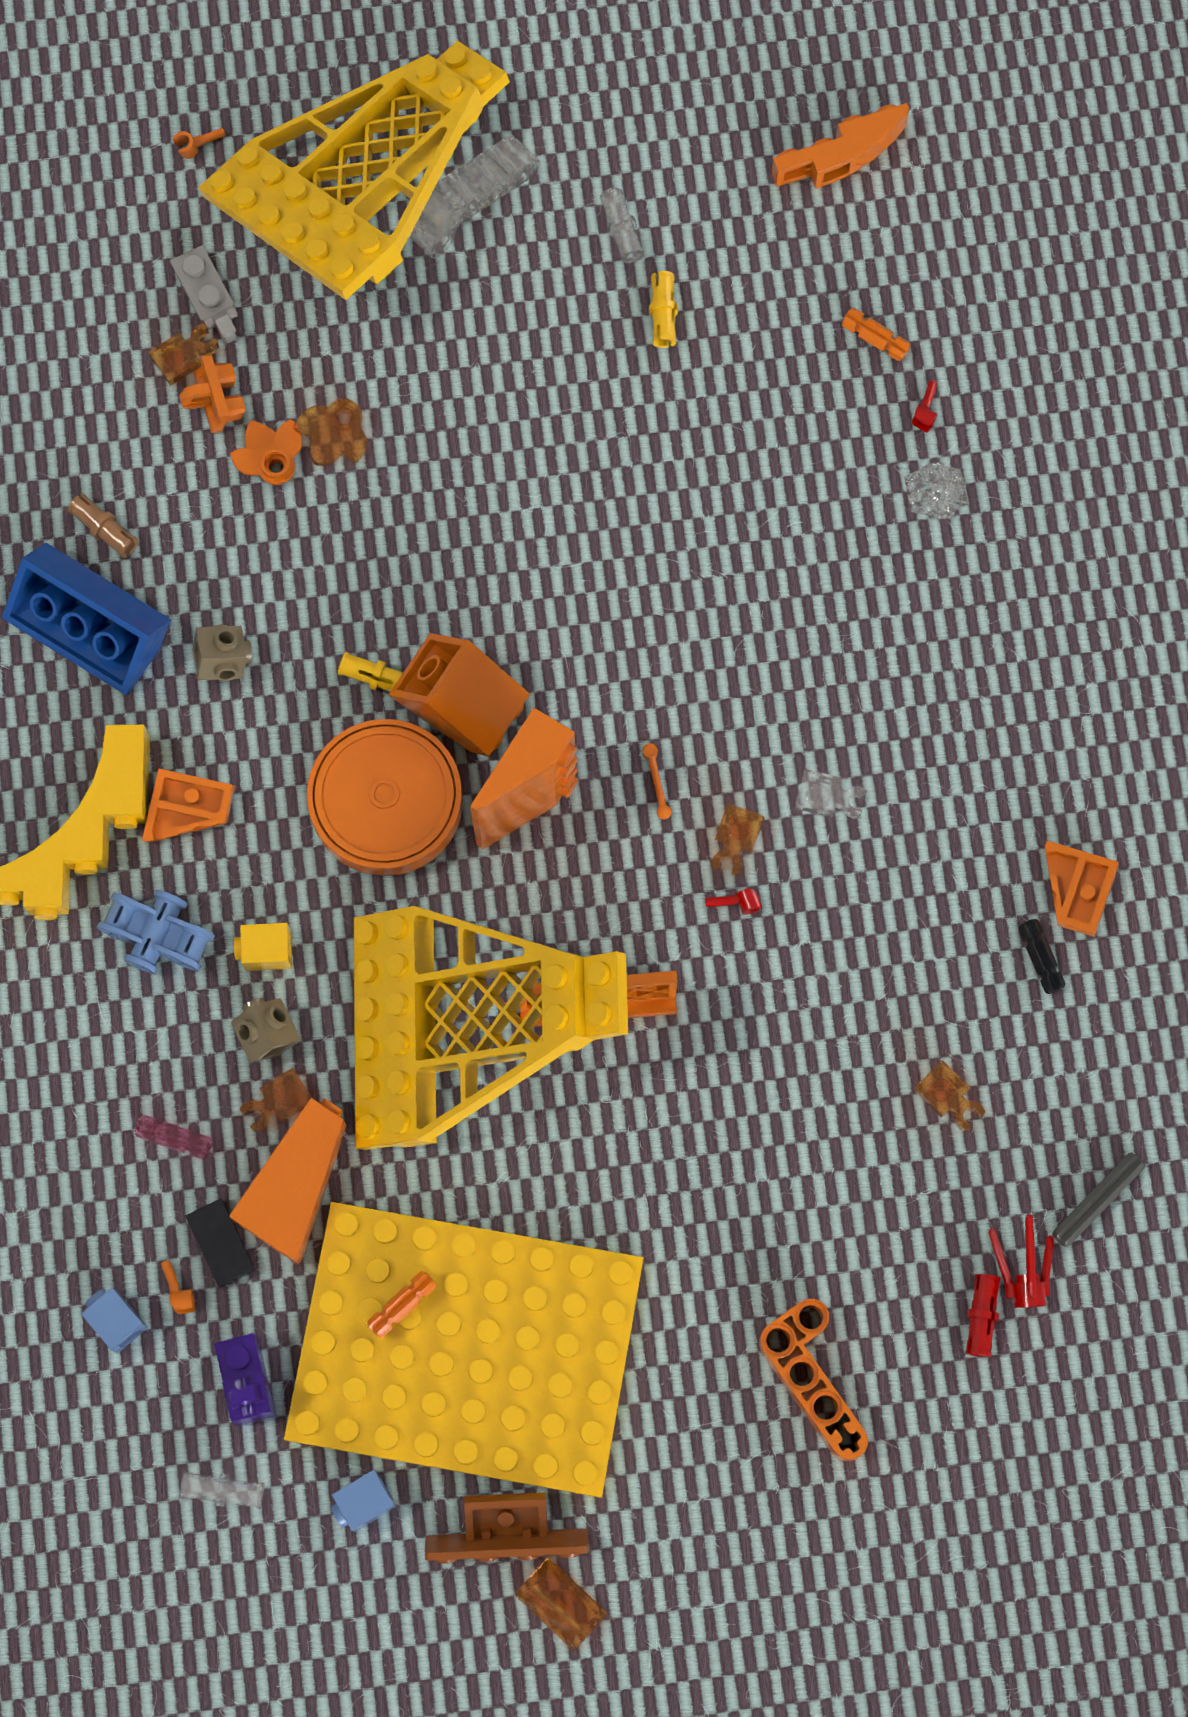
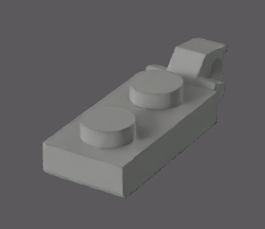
M201 245L171 259V266L203 327L206 326L207 330L216 327L225 345L239 339L231 319L238 316L235 305L204 246Z

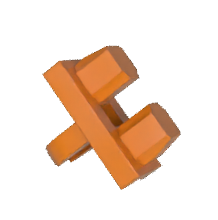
M212 355L201 356L200 362L202 366L194 372L197 384L184 388L183 392L179 395L182 407L185 409L204 407L211 433L222 432L227 422L242 419L246 408L242 396L224 397L222 389L233 387L236 382L232 363H214Z

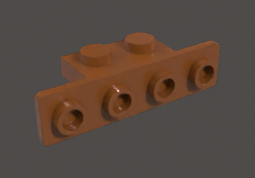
M546 1492L464 1496L466 1533L428 1535L425 1541V1560H435L441 1564L453 1563L458 1559H476L481 1562H491L499 1557H517L521 1560H533L539 1556L557 1555L561 1558H574L589 1552L587 1528L547 1530Z

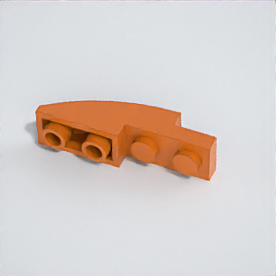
M904 103L898 106L889 104L881 107L875 113L865 116L852 115L838 124L836 139L824 138L807 148L800 150L792 148L781 152L777 157L773 158L771 175L776 187L811 177L814 187L817 189L851 175L869 164L883 153L906 127L909 114L908 104Z

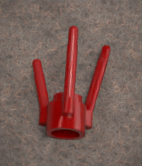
M1031 1214L1025 1216L1027 1274L1016 1275V1283H1014L996 1230L990 1229L988 1234L1005 1284L1006 1299L1014 1298V1308L1046 1306V1296H1050L1049 1279L1054 1237L1049 1235L1046 1238L1040 1279V1274H1036L1033 1216Z

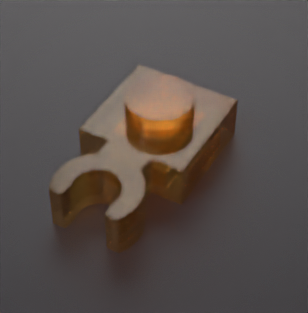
M205 323L196 326L191 332V337L187 340L179 332L148 352L151 360L170 386L201 367L198 356L212 355L219 349L216 338L208 343L200 342V339L209 333Z
M727 803L715 837V841L725 845L723 850L715 854L712 860V868L718 870L724 858H731L734 861L731 874L737 877L743 865L740 857L741 850L753 853L765 817Z
M943 1060L914 1088V1091L941 1118L950 1110L954 1114L956 1126L964 1132L971 1128L969 1123L963 1118L965 1111H973L979 1118L985 1114L981 1104L976 1101H967L963 1097L970 1090V1087Z
M292 1067L259 1088L265 1097L261 1101H247L240 1107V1111L243 1115L252 1110L260 1112V1119L250 1126L253 1132H259L268 1125L271 1116L276 1115L279 1121L283 1123L302 1111L312 1097Z

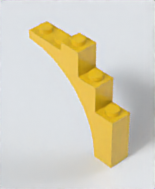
M106 725L102 755L93 782L78 808L56 833L33 851L6 865L0 866V905L14 906L19 904V900H23V907L38 920H55L58 914H69L70 869H74V873L82 875L96 874L98 869H108L109 824H114V827L118 829H135L137 824H146L148 816L150 735L145 725Z

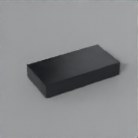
M222 1198L185 1215L219 1288L256 1271L239 1233L229 1217L230 1214Z

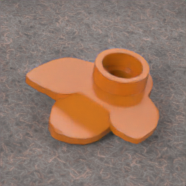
M292 419L287 420L275 432L266 425L250 421L245 432L246 448H240L230 453L234 466L245 475L260 476L270 485L287 483L295 473L294 458L302 448V437L297 424ZM274 464L284 466L282 471L274 473L270 469Z

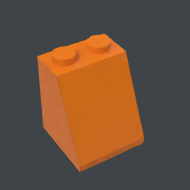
M429 633L388 695L469 752L490 756L502 743L503 735L512 721L522 713L524 703L530 696V693L469 640Z

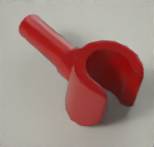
M934 380L928 382L924 398L916 408L912 419V424L926 433L929 432L938 416L936 412L929 409L938 384Z
M750 888L741 890L736 895L705 898L706 907L739 904L743 915L752 914L762 909L759 896Z

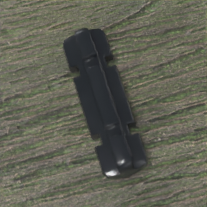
M1031 919L1022 923L1018 931L1023 942L1027 941L1028 943L1026 946L1027 952L1037 975L1042 976L1040 982L1045 993L1053 994L1062 990L1066 983L1061 971L1057 972L1056 970L1058 964L1047 939L1042 938L1043 929L1039 920Z

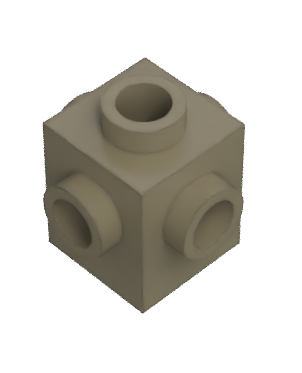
M220 624L213 627H196L192 651L197 681L243 679L246 663H251L252 648L249 640L244 641L242 626Z
M262 997L254 999L242 1006L243 1013L231 1021L250 1064L278 1057L301 1040L281 998L266 1002Z

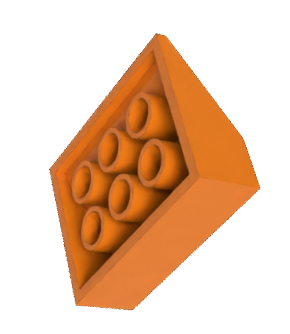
M535 708L532 709L470 806L476 845L481 849L487 848L555 807L562 796L568 798L579 780L575 777L578 772V768H576L578 758L575 755L577 751L575 731Z

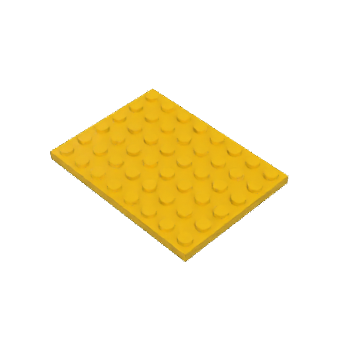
M331 1202L284 1440L602 1498L644 1257ZM419 1272H426L435 1282V1289L427 1297L422 1296L419 1299L421 1302L398 1324L394 1322L391 1325L393 1329L384 1337H377L368 1327V1320L377 1311L381 1313L384 1310L382 1307L405 1285L409 1287L412 1284L410 1280Z

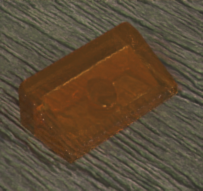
M549 1557L516 1592L517 1598L573 1651L581 1645L608 1615Z

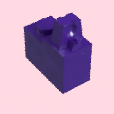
M251 1333L214 1343L231 1422L239 1426L277 1416L259 1337Z

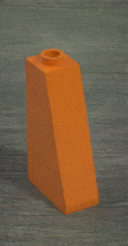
M310 1098L229 1215L235 1223L297 1265L303 1259L347 1127L344 1119L340 1117L343 1111L327 1099H323L321 1103H318Z

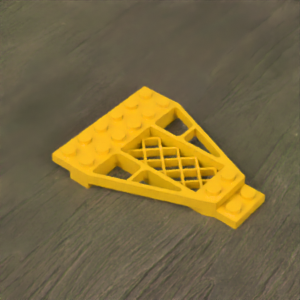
M457 40L437 59L429 54L424 55L251 139L198 188L205 199L343 299L347 300L366 281L371 280L376 285L380 283L403 261L401 251L463 133L477 121L483 107L510 82L507 72ZM361 107L337 129H330L324 125ZM424 107H426L432 112L424 113ZM416 108V114L399 116V110ZM434 125L428 132L423 133V126ZM415 127V134L398 137V130ZM309 131H313L325 140L295 167H289L268 152ZM390 131V138L373 140L374 133ZM409 148L402 156L397 157V150ZM389 151V158L372 160L373 153ZM364 155V162L347 164V157ZM427 167L418 186L414 187L411 185L410 182ZM383 172L376 180L371 181V174ZM363 175V182L346 185V177ZM338 179L337 186L321 188V181ZM401 192L411 200L394 232L391 235H386L367 221ZM357 196L350 204L345 205V198Z
M417 906L354 917L355 1149L370 1150L392 1146L407 1148L435 1144L439 1135L564 1053L578 1051L597 1039L628 1035L626 954L615 951L583 957ZM434 920L458 927V964L454 968L434 972ZM479 933L524 948V954L518 957L476 964L475 934ZM528 971L523 980L515 974ZM496 977L491 986L484 980L485 978ZM541 977V995L538 998L531 990ZM465 982L460 991L452 985ZM508 982H510L516 990L506 1003L499 995ZM478 987L484 993V996L474 1008L468 1000ZM448 993L453 1001L445 1013H443L437 1006L445 994ZM526 998L533 1006L522 1020L516 1014V1011ZM494 1004L501 1012L492 1025H490L484 1017ZM463 1009L469 1018L459 1030L453 1022ZM542 1016V1035L538 1037L532 1029ZM509 1021H511L517 1029L509 1041L506 1042L500 1034ZM479 1026L485 1035L475 1047L469 1039ZM446 1032H448L454 1039L444 1052L438 1044ZM526 1038L531 1042L522 1044ZM494 1043H495V1044L497 1045V1047H498V1048H493V1049H491V1047L493 1046ZM462 1049H464L467 1052L459 1054ZM525 1059L522 1063L478 1091L477 1070L479 1066ZM460 1069L461 1103L436 1119V1073Z

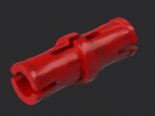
M975 1274L971 1309L967 1310V1318L970 1319L965 1354L991 1358L995 1322L999 1321V1313L996 1312L1001 1277L989 1274Z

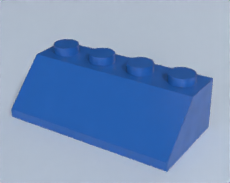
M48 543L22 557L2 615V619L124 695L131 692L159 652L171 622L170 618Z

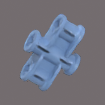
M156 890L154 894L156 901L151 908L130 897L113 892L110 898L113 903L104 922H99L97 929L108 936L134 945L131 954H126L124 958L126 963L155 975L158 969L155 964L159 956L184 968L199 972L201 968L199 964L200 958L207 943L213 942L215 935L197 925L177 918L180 911L186 909L187 902L168 892Z

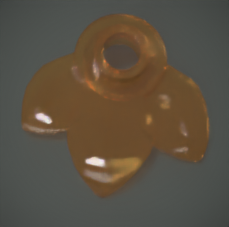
M349 399L335 400L328 407L312 406L298 417L294 425L296 432L312 437L310 454L316 466L331 464L342 454L350 461L357 463L364 455L367 446V438L360 427L363 418L362 411L354 401ZM341 413H346L350 416L351 420L347 424H341L338 422L337 416Z

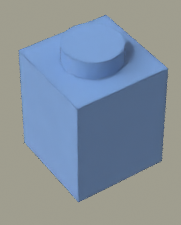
M104 1288L97 1291L86 1301L85 1305L88 1308L81 1313L109 1349L117 1354L148 1328L122 1295L114 1288H110L107 1292Z
M372 1470L332 1494L336 1504L330 1508L341 1528L349 1525L351 1531L356 1532L397 1506L378 1472Z

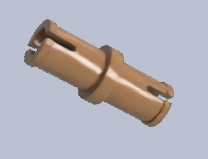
M83 493L80 496L77 495L68 506V512L90 529V534L96 540L102 539L118 552L122 558H126L127 555L129 556L134 552L139 540L116 522L117 518L111 512L101 510Z

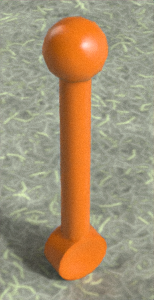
M648 743L643 747V756L648 760L659 805L657 815L660 819L666 820L671 816L672 810L666 805L656 757L658 749L654 744Z

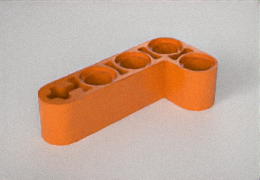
M806 1299L765 1327L759 1338V1349L831 1453L839 1460L853 1461L866 1451L868 1436L805 1347L806 1344L825 1330L829 1322L827 1307L819 1300ZM806 1308L816 1310L821 1317L820 1326L815 1329L805 1328L799 1320L800 1312ZM779 1331L785 1334L788 1339V1348L783 1352L772 1351L766 1343L769 1333ZM802 1364L810 1369L812 1379L808 1385L799 1386L791 1380L790 1370L793 1366ZM828 1398L834 1403L835 1414L833 1418L824 1420L815 1414L814 1403L817 1399ZM842 1416L847 1421V1423L840 1426L847 1436L854 1433L858 1438V1441L854 1444L857 1451L854 1453L849 1448L844 1451L840 1449L838 1444L843 1439L837 1429L831 1435L825 1429L837 1423Z

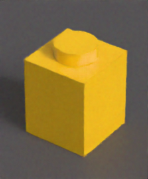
M288 923L240 925L241 937H234L235 960H241L245 971L292 969L291 930Z

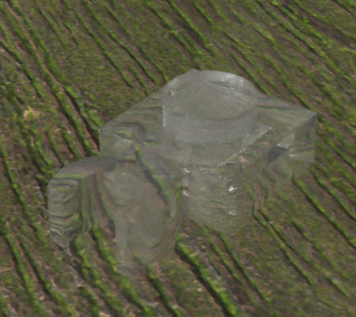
M805 769L795 809L833 818L835 808H839L850 818H860L862 809L852 807L849 800L853 797L865 799L867 790L859 786H853L847 790L840 789L841 777Z

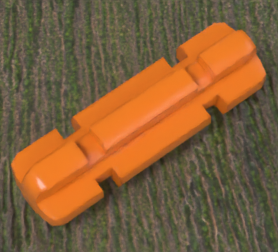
M851 308L845 314L842 322L844 328L852 333L859 332L858 337L882 352L886 349L889 351L887 355L896 361H902L909 352L911 344L900 336L895 338L893 336L894 332L870 317L865 319V314L856 308Z
M419 1272L410 1280L412 1284L409 1287L405 1285L382 1307L384 1310L381 1313L377 1311L368 1320V1327L377 1337H384L393 1329L391 1325L394 1322L398 1324L421 1302L419 1299L422 1296L427 1297L435 1289V1282L426 1272Z

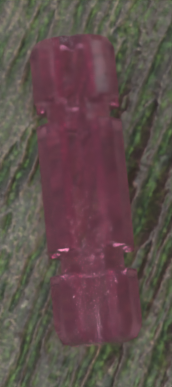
M143 1115L136 1125L135 1135L138 1138L147 1141L153 1138L155 1139V1144L184 1154L188 1150L190 1151V1156L202 1160L206 1159L210 1153L212 1139L199 1133L197 1136H193V1131L164 1121L162 1124H158V1119Z

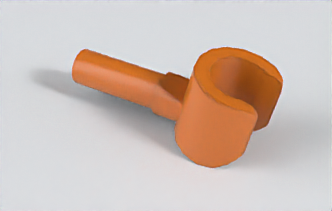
M223 128L192 137L186 131H181L174 135L173 142L176 146L189 143L188 146L179 149L178 152L183 158L191 159L198 153V147L226 135Z
M170 1260L162 1262L161 1267L170 1290V1304L174 1311L178 1314L194 1312L195 1300L193 1290L180 1291V1286Z

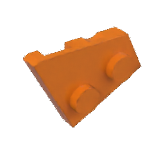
M159 768L142 841L151 843L227 824L236 786Z
M1046 841L1045 851L1057 926L1095 937L1119 867V862Z

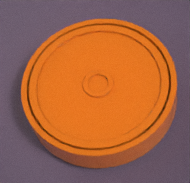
M377 719L359 723L342 731L324 747L315 760L310 772L307 786V804L311 821L320 841L337 860L359 872L378 876H392L408 873L428 864L446 848L459 826L463 808V793L455 761L446 747L434 735L409 722L394 719Z

